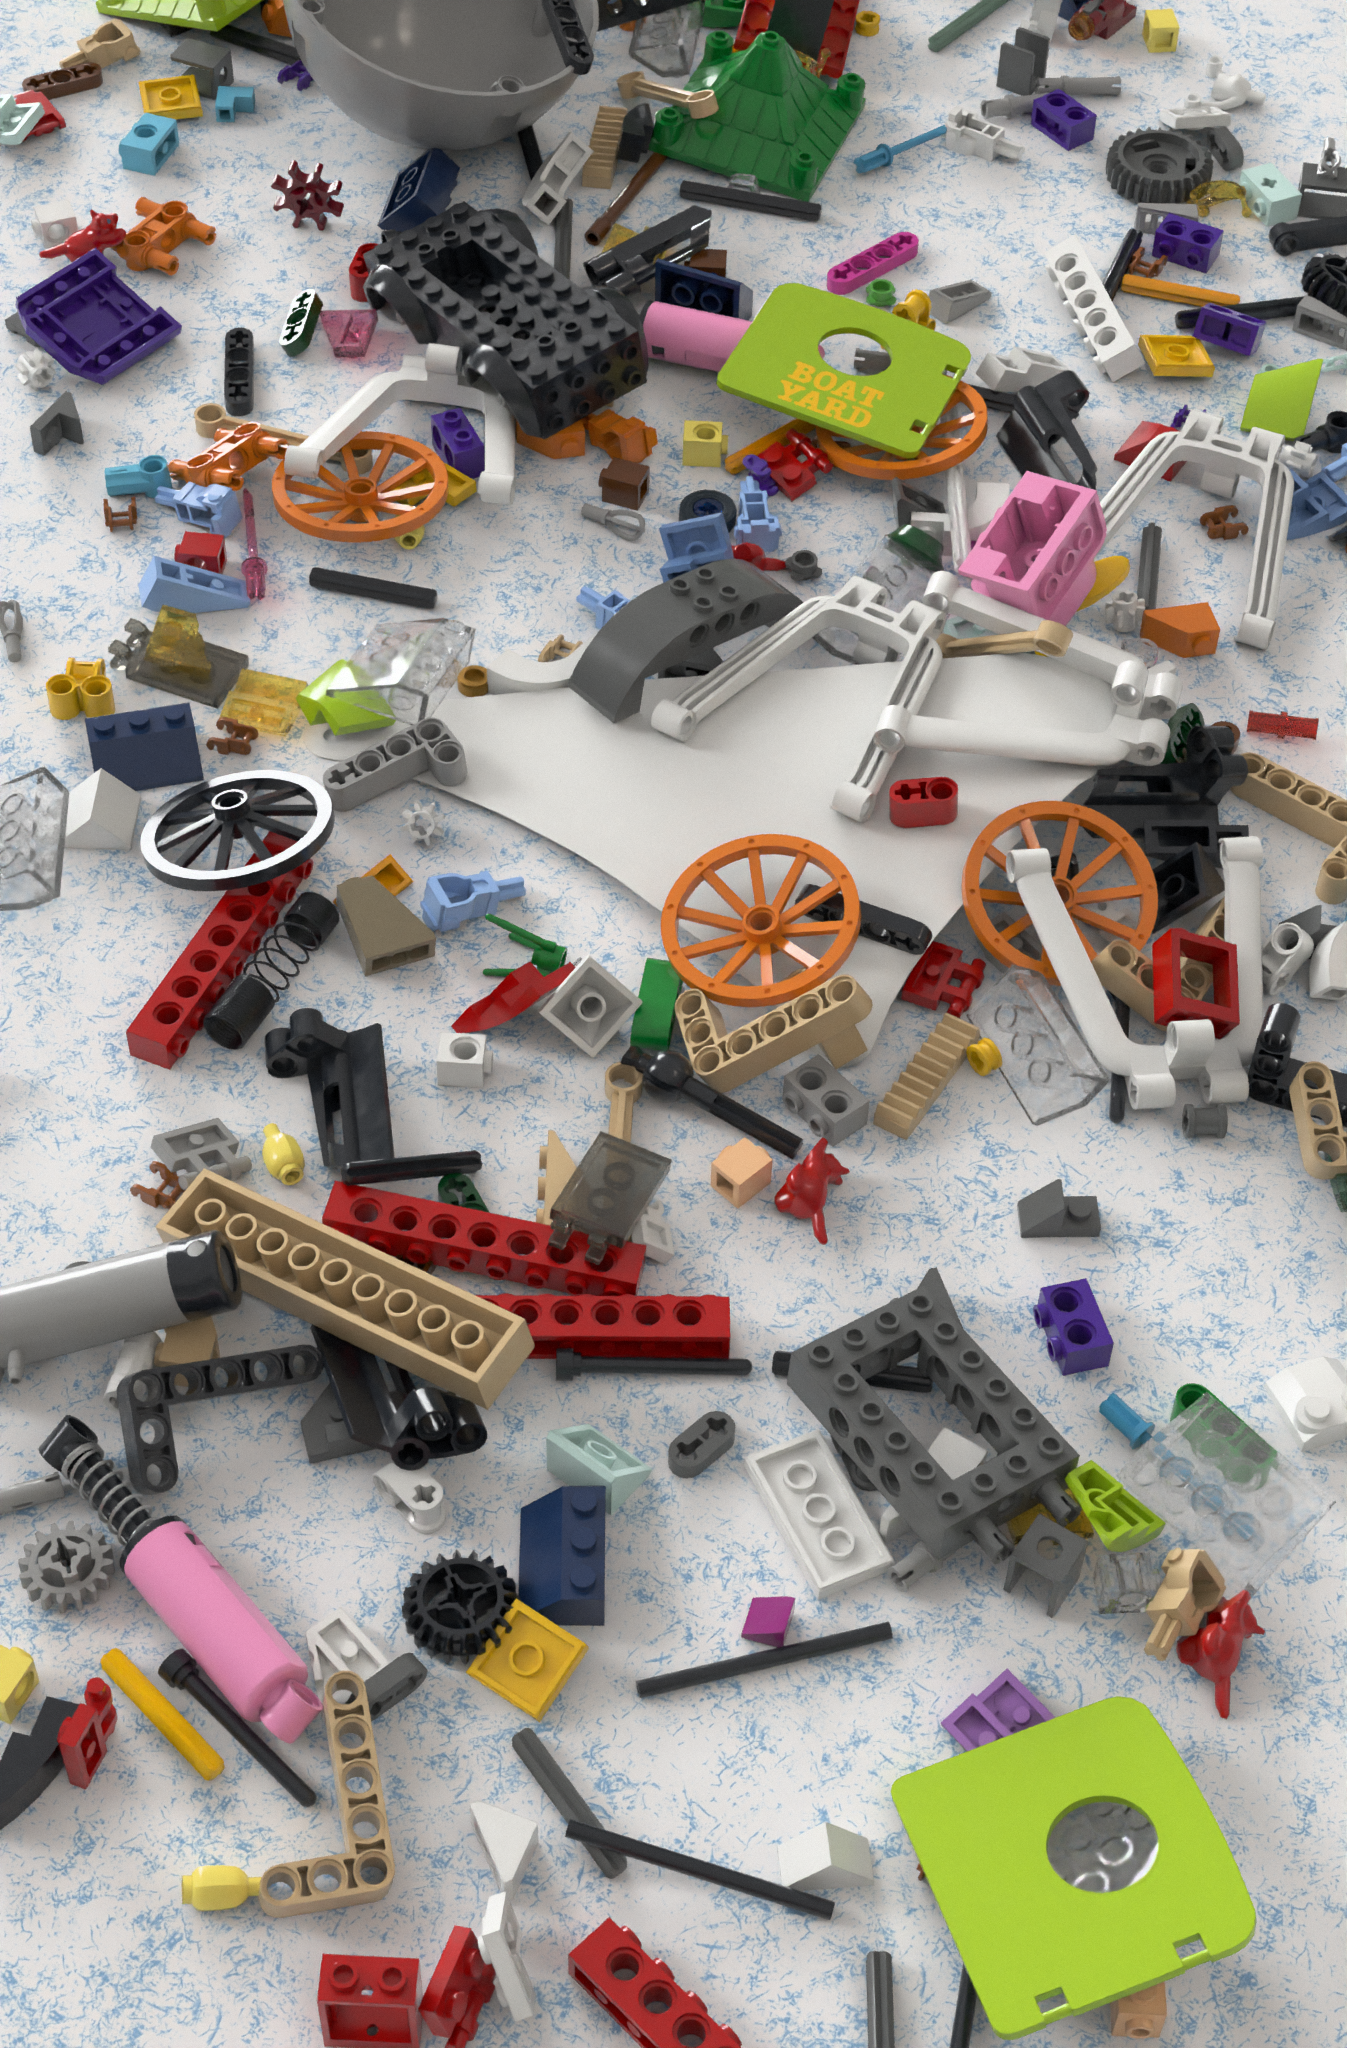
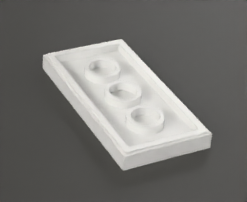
M820 1429L744 1457L746 1471L817 1600L884 1574L888 1571V1568L895 1565L894 1558Z

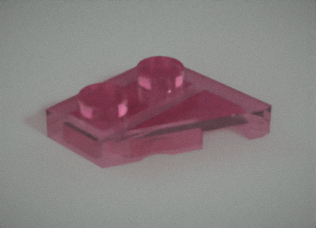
M376 309L321 311V322L335 358L365 357L379 320Z

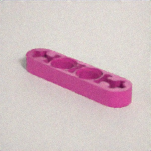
M910 232L896 233L834 266L827 273V289L833 294L845 295L917 256L918 237ZM856 268H866L867 270H860Z

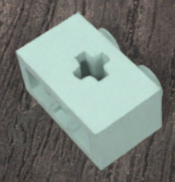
M1272 163L1241 170L1240 181L1237 186V196L1266 227L1297 219L1302 194Z

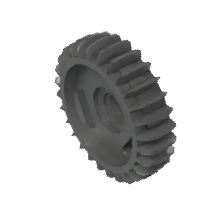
M1150 126L1146 131L1138 128L1136 133L1128 131L1126 136L1120 135L1118 140L1113 141L1106 161L1107 181L1111 183L1112 189H1117L1118 195L1125 194L1126 200L1133 198L1136 204L1139 202L1183 204L1185 202L1191 204L1193 199H1200L1201 195L1205 194L1207 188H1209L1213 173L1212 154L1208 152L1206 145L1201 146L1200 140L1193 141L1192 135L1184 136L1182 131L1175 133L1172 131V128L1169 131H1165L1161 127L1158 130H1152ZM1185 167L1191 172L1185 174Z

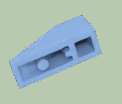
M153 556L138 584L142 607L170 615L248 608L250 605L248 587L245 580Z

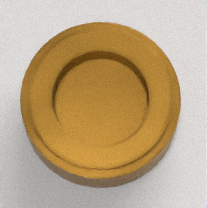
M477 665L461 669L457 675L459 692L467 697L486 695L488 693L487 669Z

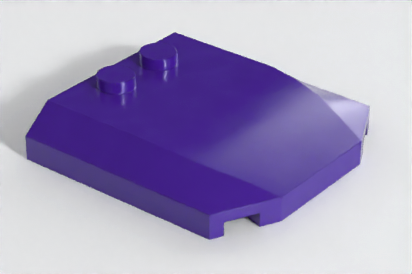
M94 248L16 297L15 306L25 333L69 373L104 385L181 334L182 325L161 306L156 311L116 276L117 267L98 249Z

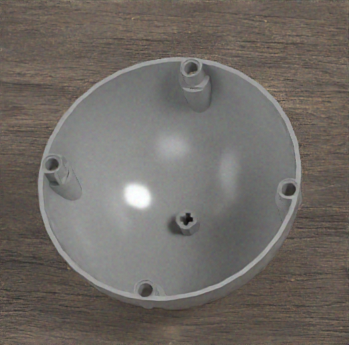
M283 0L289 30L296 50L310 76L329 100L347 116L371 132L403 145L427 150L438 148L450 151L478 148L499 142L526 129L539 120L563 98L579 76L573 73L574 67L569 65L566 68L543 9L542 0ZM573 0L592 49L599 26L597 0ZM558 17L559 19H561V20H563V21H568V22H569L568 19H565V18H562V17ZM565 37L570 41L578 42L573 38Z

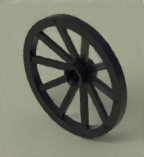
M277 770L240 772L200 783L167 801L146 823L141 834L140 846L148 870L157 879L168 885L192 891L233 890L269 881L306 862L322 848L330 837L335 823V815L327 791L319 783L306 776ZM258 790H277L252 798ZM297 795L313 803V805H269ZM203 803H207L213 807L208 809L190 811ZM266 816H316V819L307 832ZM196 822L161 840L163 834L171 825ZM255 826L295 840L297 843L285 851L272 856L254 831ZM202 833L174 864L168 862L160 855V853ZM220 833L221 838L214 871L186 869ZM244 837L261 862L228 870L233 840Z

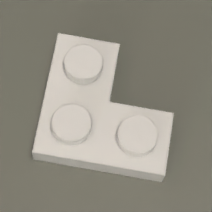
M505 1891L488 1899L486 1915L481 1919L483 1931L482 1935L478 1937V1946L485 1964L492 1963L498 1978L495 1979L494 1983L501 2006H509L513 2018L517 2022L533 2016L536 1994L520 1955L522 1930L508 1894Z

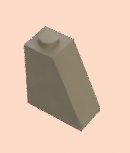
M372 875L364 878L353 877L337 885L336 904L365 977L435 956L436 937L434 932Z

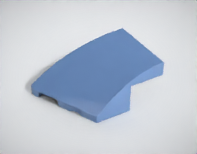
M1290 469L1294 478V492L1287 540L1299 539L1323 532L1347 521V495L1323 471L1303 481Z
M723 513L663 524L659 528L668 561L659 569L663 582L718 560L734 559Z

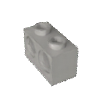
M819 1054L784 1076L782 1100L787 1109L794 1114L797 1113L809 1125L816 1136L825 1138L832 1147L867 1125L870 1100Z

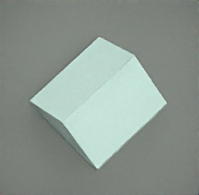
M590 1424L550 1430L546 1437L547 1470L569 1486H606L605 1512L611 1516L649 1477L653 1470Z

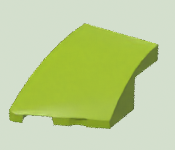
M1315 359L1256 374L1251 386L1240 430L1251 432L1253 427L1285 435V440L1294 441L1298 436L1304 435L1323 359Z
M343 659L333 664L296 697L310 726L328 723L335 736L392 726L398 718L388 700L372 680L356 666Z
M1093 1460L1069 1472L1065 1478L1066 1485L1108 1550L1112 1552L1128 1551L1153 1540L1161 1534L1166 1523L1127 1492L1120 1482Z

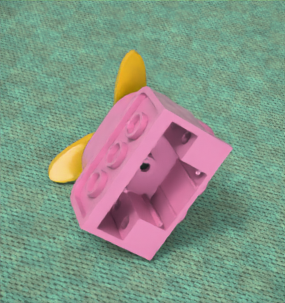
M1026 471L1003 506L996 511L994 519L987 529L979 535L977 543L959 567L958 572L959 575L973 578L971 582L972 591L1066 626L1077 611L1093 605L1118 587L1127 578L1130 571V563L1123 556H1110L1094 562L1095 556L1105 541L1107 532L1097 490ZM1035 651V655L1046 656L1040 652Z

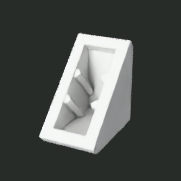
M479 1800L470 1803L472 1828L500 1893L506 1891L509 1900H513L539 1843L538 1822Z
M824 1822L777 1846L781 1885L799 1891L874 1885L869 1842L866 1837Z

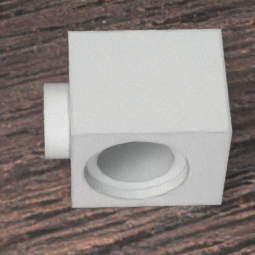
M69 200L34 206L36 219L31 220L32 230L35 238H41L44 248L63 244L70 235L78 231L76 215Z
M440 1032L436 1061L438 1086L483 1088L485 1073H492L493 1051L487 1050L486 1035Z

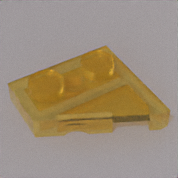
M162 604L145 651L144 661L208 679L211 664L210 661L206 660L204 653L205 644L202 635L198 632L199 624L196 614Z

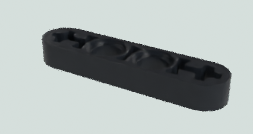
M542 0L543 9L566 68L571 65L574 67L573 73L577 75L589 73L594 60V54L573 0ZM558 17H562V18L568 19L569 22H568V21H563V20L559 19ZM565 37L573 38L578 42L570 41Z
M246 328L231 329L225 336L224 400L226 411L233 416H245L254 407V339L252 332ZM238 343H242V347H237ZM238 360L246 361L244 363H233ZM235 380H246L245 382L241 383L233 382ZM236 396H242L241 401H237Z
M806 884L797 896L795 905L822 887ZM837 893L804 915L819 922L843 920L844 898L842 894ZM860 901L861 926L859 936L910 954L921 955L925 952L933 936L931 930L925 924Z

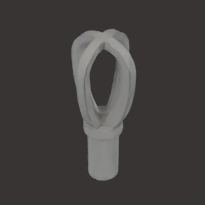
M1329 137L1324 140V148L1321 153L1317 174L1320 177L1329 174L1334 179L1337 177V168L1341 164V157L1335 149V140ZM1327 162H1331V168H1329Z
M587 503L582 507V516L601 522L613 533L626 540H638L645 533V520L639 513L620 509L604 510ZM622 515L636 518L639 521V526L616 519L614 516ZM612 522L638 531L634 535H629L616 528Z
M15 600L8 602L0 601V630L6 643L8 660L18 662L22 658L20 640L23 619L20 613V605ZM8 609L15 613L14 626L10 630H8L4 621V615Z

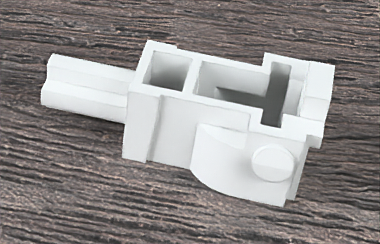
M1035 0L1029 21L1022 19L1020 27L1047 36L1051 41L1062 0Z
M955 106L949 112L948 120L945 122V127H947L946 149L963 155H977L991 162L998 154L1016 161L1022 159L1025 147L1022 144L1004 138V127L978 119L977 113L966 109L963 110L959 106Z

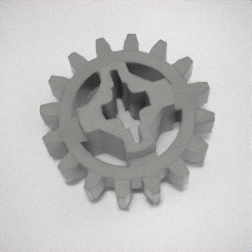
M69 1521L65 1530H59L56 1523L51 1524V1534L46 1536L42 1532L37 1531L35 1533L37 1544H25L23 1547L26 1557L18 1560L21 1572L19 1575L23 1589H27L29 1600L34 1602L40 1599L43 1610L47 1611L55 1603L58 1604L60 1613H65L68 1604L74 1603L77 1610L80 1611L83 1610L82 1600L88 1598L96 1603L99 1600L97 1589L108 1590L110 1588L108 1576L115 1574L111 1545H106L102 1532L93 1535L91 1525L88 1523L81 1530L75 1529L74 1521ZM63 1560L67 1561L71 1573H67L66 1567L63 1566Z

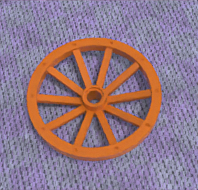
M960 380L941 417L960 401L970 409L972 414L935 425L923 447L947 449L932 456H927L921 450L919 455L913 458L915 460L893 462L894 459L907 460L911 458H903L887 451L878 461L858 457L884 450L868 444L843 449L831 436L852 438L816 426L817 442L819 448L828 455V460L832 464L854 475L880 480H893L895 477L905 480L929 476L961 463L980 447L988 430L987 407L981 395L973 387ZM914 425L912 431L921 434L924 428ZM972 425L969 432L962 439L935 437Z
M360 431L337 451L342 453L349 477L346 483L320 465L317 477L336 491L291 480L293 475L285 474V459L277 466L272 478V496L275 508L288 524L308 535L338 542H373L409 533L433 519L443 508L448 497V473L440 457L430 448L415 440L383 432ZM352 450H382L368 477H359ZM393 453L406 456L415 461L377 486ZM424 469L428 470L434 480L433 483L391 491ZM286 490L329 501L294 504L289 499ZM429 494L417 507L390 503ZM340 511L328 521L309 515L312 513ZM379 512L401 515L385 521H379L377 518ZM350 519V520L355 521V522H367V523H365V524H346L345 522Z
M1063 801L1031 802L1019 805L999 815L979 834L966 858L963 868L962 900L966 916L974 933L983 946L998 961L1012 971L1031 980L1061 986L1043 944L1041 959L1038 961L1023 954L1008 943L1033 925L1028 913L1000 933L992 925L986 914L982 902L1025 906L1019 892L979 888V874L984 856L1006 872V856L992 845L996 839L1012 828L1019 826L1027 849H1039L1041 847L1031 822L1041 820L1067 822L1055 875L1052 879L1090 961L1097 956V953L1073 918L1125 939L1141 951L1151 935L1157 918L1158 891L1153 870L1144 852L1137 842L1116 822L1093 809L1079 804ZM1078 826H1082L1098 834L1111 845L1075 877L1069 880L1066 876ZM1119 853L1130 867L1137 884L1077 892L1082 885ZM1140 898V912L1136 929L1078 906Z
M782 834L753 835L735 839L710 850L694 861L680 875L671 888L663 907L661 936L672 968L691 989H699L708 999L726 1005L738 1007L771 1006L788 1002L826 982L841 968L852 952L859 935L861 904L852 875L840 859L829 850L810 840ZM775 854L796 857L772 905H767L760 855ZM749 858L755 906L749 908L723 882L715 871L732 862ZM808 862L822 869L833 879L783 912ZM705 880L742 920L685 907V903L697 886ZM841 891L844 898L843 920L791 924ZM683 919L736 932V934L680 948L678 940L679 920ZM838 934L833 945L820 960H817L785 939L789 937ZM744 945L714 978L706 976L689 962V959ZM780 950L807 969L792 978L774 983L772 954ZM754 953L760 955L762 986L727 984Z

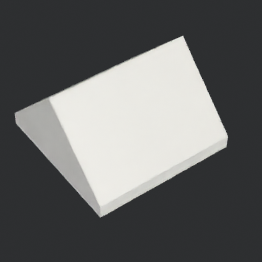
M100 768L70 791L59 839V847L131 850L141 795Z

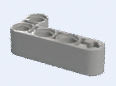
M426 718L330 767L323 775L325 790L330 796L333 810L346 812L428 769L442 785L456 786L464 782L468 771L462 744L443 721L437 718Z

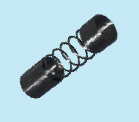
M304 892L287 911L283 922L276 925L273 930L274 935L267 937L264 941V948L255 952L253 961L247 963L243 968V974L233 980L204 1017V1028L216 1043L228 1049L238 1050L243 1048L271 1012L275 1003L279 1001L280 997L276 989L286 990L289 988L290 984L287 976L296 977L299 975L300 971L297 963H308L310 958L307 951H317L339 923V913L330 900L315 892ZM284 925L289 937L277 935L279 927ZM274 938L279 950L267 948L269 940ZM277 938H284L298 945L306 954V960L298 961L290 957L279 945ZM302 944L307 945V946H313V947H315V948H312V949H311V948H307V947L303 946ZM264 951L270 963L257 961L258 954ZM267 951L278 952L287 957L296 967V973L289 974L278 968L268 956ZM257 963L267 965L278 971L286 980V986L279 987L267 980L258 969ZM254 964L260 976L246 974L248 967ZM257 979L265 982L273 989L277 996L275 1000L270 990Z

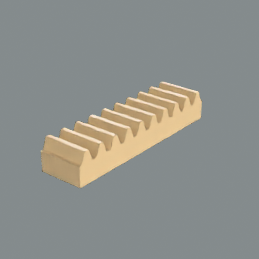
M599 106L594 131L588 146L594 152L583 165L582 187L611 189L619 160L616 159L615 151L628 108Z
M945 1013L942 1023H937L935 1032L929 1034L928 1041L923 1042L920 1052L917 1051L915 1053L913 1062H908L906 1071L900 1073L898 1082L894 1081L891 1091L885 1093L883 1102L879 1101L874 1113L873 1124L907 1140L967 1058V1047L978 1043L981 1030L964 1020Z

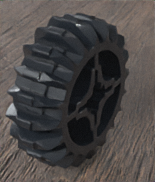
M1327 252L1324 254L1317 253L1303 270L1300 281L1303 285L1302 289L1308 293V296L1319 300L1347 317V257L1344 258L1339 254L1332 255Z
M456 1549L453 1553V1559L446 1560L439 1553L436 1558L437 1565L434 1566L424 1561L421 1566L422 1574L412 1573L410 1587H405L403 1593L405 1603L402 1606V1617L406 1621V1632L409 1636H414V1644L418 1649L427 1646V1654L431 1659L442 1652L443 1659L447 1665L454 1656H460L461 1661L466 1666L469 1661V1655L476 1654L477 1656L486 1652L485 1643L488 1639L495 1643L496 1649L501 1645V1639L495 1629L500 1625L506 1627L505 1633L509 1634L511 1632L512 1626L504 1616L510 1609L514 1608L511 1605L515 1599L519 1601L520 1599L517 1593H515L516 1583L513 1578H507V1570L504 1565L494 1568V1560L491 1556L478 1561V1554L475 1550L471 1552L468 1558H461L460 1552ZM444 1589L446 1590L443 1596L434 1599V1604L428 1606L430 1601ZM495 1607L487 1619L478 1625L476 1624L478 1618L487 1614L488 1609Z

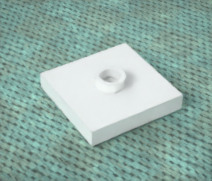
M1215 106L1162 109L1160 111V121L1174 129L1202 130L1203 127L1231 126V115Z

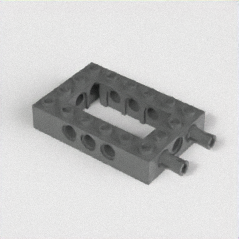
M924 1286L791 1352L786 1384L938 1560L974 1540L993 1564H999L1001 1560L998 1555L1004 1561L1015 1548V1545L998 1529L1000 1525L1040 1503L1062 1527L1067 1526L1068 1522L1072 1523L1081 1513L1082 1508L1064 1491L1068 1488L1065 1478L1069 1472L1077 1468L1080 1455ZM918 1353L917 1368L924 1377L929 1376L946 1395V1402L949 1405L954 1404L971 1423L973 1432L975 1434L980 1433L997 1452V1457L952 1480L865 1381L866 1379L887 1368L891 1371L897 1368L899 1362Z

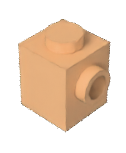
M744 1137L734 1146L729 1145L724 1148L718 1158L712 1162L710 1186L736 1208H740L771 1183L773 1159L764 1148L754 1145Z
M1165 1981L1110 2003L1112 2036H1129L1138 2039L1148 2037L1159 2038L1167 2016Z

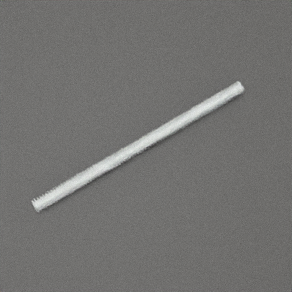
M957 404L941 417V423L958 418ZM957 429L944 433L942 438L960 439V431ZM963 461L945 470L954 571L958 574L959 567L971 552Z

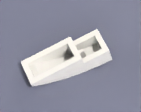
M1014 346L1008 357L987 353L975 374L993 391L1018 392L1028 385L1036 387L1047 379L1069 369L1054 355Z

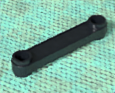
M1347 216L1292 224L1281 222L1270 229L1269 242L1274 250L1282 256H1288L1299 251L1347 245Z

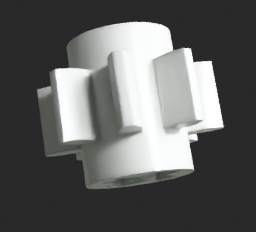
M35 348L34 351H27L20 356L18 364H15V367L20 372L17 378L24 386L29 384L33 390H36L37 387H45L52 381L53 375L56 374V371L51 366L55 361L47 352L42 354L38 348Z
M1296 441L1294 447L1286 445L1280 457V462L1285 464L1289 470L1292 469L1300 478L1302 476L1310 478L1317 462V455L1311 453L1313 449L1311 445Z
M1123 590L1116 592L1112 597V601H1105L1106 623H1113V628L1119 632L1135 630L1138 627V622H1142L1145 600L1138 599L1137 594L1133 591Z
M417 800L414 803V813L410 810H404L402 813L409 820L407 824L402 826L401 831L409 830L411 835H413L410 842L412 844L418 838H424L426 845H430L432 842V832L439 836L444 832L437 825L438 822L445 818V814H436L434 811L435 802H432L428 807H422L421 802ZM420 815H422L424 820L430 819L431 821L426 831L423 826H416L415 824Z

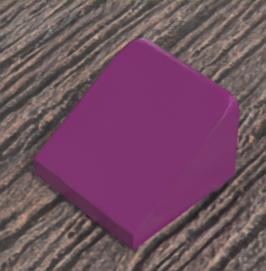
M789 1596L754 1597L747 1614L741 1638L777 1648L784 1646L793 1618L796 1598Z

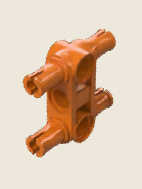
M141 197L138 199L135 209H137L136 214L145 217V219L128 231L124 240L119 245L108 248L113 249L120 258L126 260V265L130 270L144 271L153 267L172 276L179 268V260L176 256L169 255L168 253L188 238L196 239L208 246L212 245L216 239V228L198 221L192 213L188 212L187 205L181 201H169L161 205L146 197Z
M257 422L241 425L234 431L220 428L214 434V441L217 443L188 462L181 461L180 459L172 460L168 468L169 473H172L170 477L173 480H183L186 483L193 482L204 487H208L211 484H219L232 488V491H238L244 484V479L240 476L268 457L285 459L288 441L284 438L271 437L269 433L261 430L260 424Z

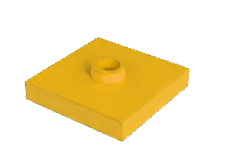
M195 75L138 82L144 113L176 120L203 116Z
M1140 335L1138 346L1154 376L1213 377L1215 366L1200 339L1181 335Z
M515 1599L511 1605L514 1608L510 1609L504 1616L506 1621L512 1626L511 1632L509 1634L505 1633L506 1627L498 1625L495 1630L499 1634L501 1645L496 1649L495 1643L488 1639L485 1643L486 1652L482 1655H477L466 1673L540 1723L589 1650V1647L532 1608Z

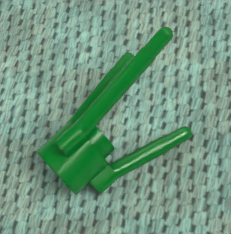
M486 914L485 918L487 921L511 932L508 935L510 940L534 949L531 963L537 965V970L543 977L564 966L568 951L567 947L545 940L492 914ZM486 968L483 970V975L507 977L510 972L516 969Z

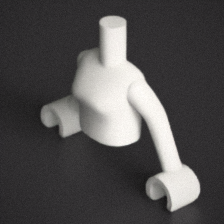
M1214 55L1210 58L1209 63H1207L1206 74L1210 78H1217L1212 89L1211 98L1220 101L1201 102L1200 95L1190 93L1184 102V108L1215 106L1221 110H1227L1241 106L1246 101L1263 105L1266 94L1252 91L1250 82L1242 75L1236 74L1231 76L1222 71L1223 59Z

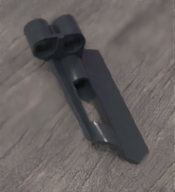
M693 205L583 263V267L591 285L613 287L621 291L628 299L640 294V285L655 277L656 263L653 264L656 255L690 238L689 246L662 259L679 264L708 247L712 211Z
M1063 371L1036 387L1028 385L1020 389L1014 398L1015 409L1004 422L996 437L1022 476L1026 471L1096 490L1095 473L1098 469L1072 423V419H1076L1079 416L1078 412L1089 399L1090 392L1074 371ZM1061 436L1065 438L1082 464V476L1078 482H1076L1052 447Z
M1194 726L1189 731L1187 737V762L1099 769L1093 779L1095 781L1094 787L1082 806L1107 816L1121 826L1132 838H1144V820H1216V825H1219L1218 804L1232 786H1240L1244 783L1248 774V765L1242 755L1231 754L1234 748V735L1230 728L1226 726ZM1119 781H1146L1148 792L1114 791ZM1082 827L1092 838H1102L1093 831Z
M302 1008L291 1014L289 1019L290 1029L276 1028L265 1035V1057L268 1074L276 1078H291L308 1074L325 1167L338 1170L337 1167L341 1168V1166L349 1162L395 1158L381 1024L375 1023L366 1028L348 1033L324 1022V1017L320 1011L313 1008ZM341 1110L344 1145L335 1143L332 1113Z
M313 1324L311 1325V1332L317 1348L322 1354L321 1359L350 1439L369 1447L389 1452L394 1464L400 1469L407 1471L422 1468L428 1463L429 1459L472 1453L485 1444L487 1430L478 1408L473 1402L456 1396L451 1391L445 1392L432 1387L417 1390L407 1370L384 1360L396 1388V1391L389 1392L374 1354Z

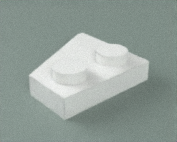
M341 1607L305 1632L317 1696L322 1705L325 1685L334 1673L342 1670L352 1671L358 1674L365 1682L390 1664L386 1657ZM339 1690L332 1696L336 1702L347 1705L352 1692ZM322 1709V1711H321L322 1721L325 1723L324 1711H323V1709Z

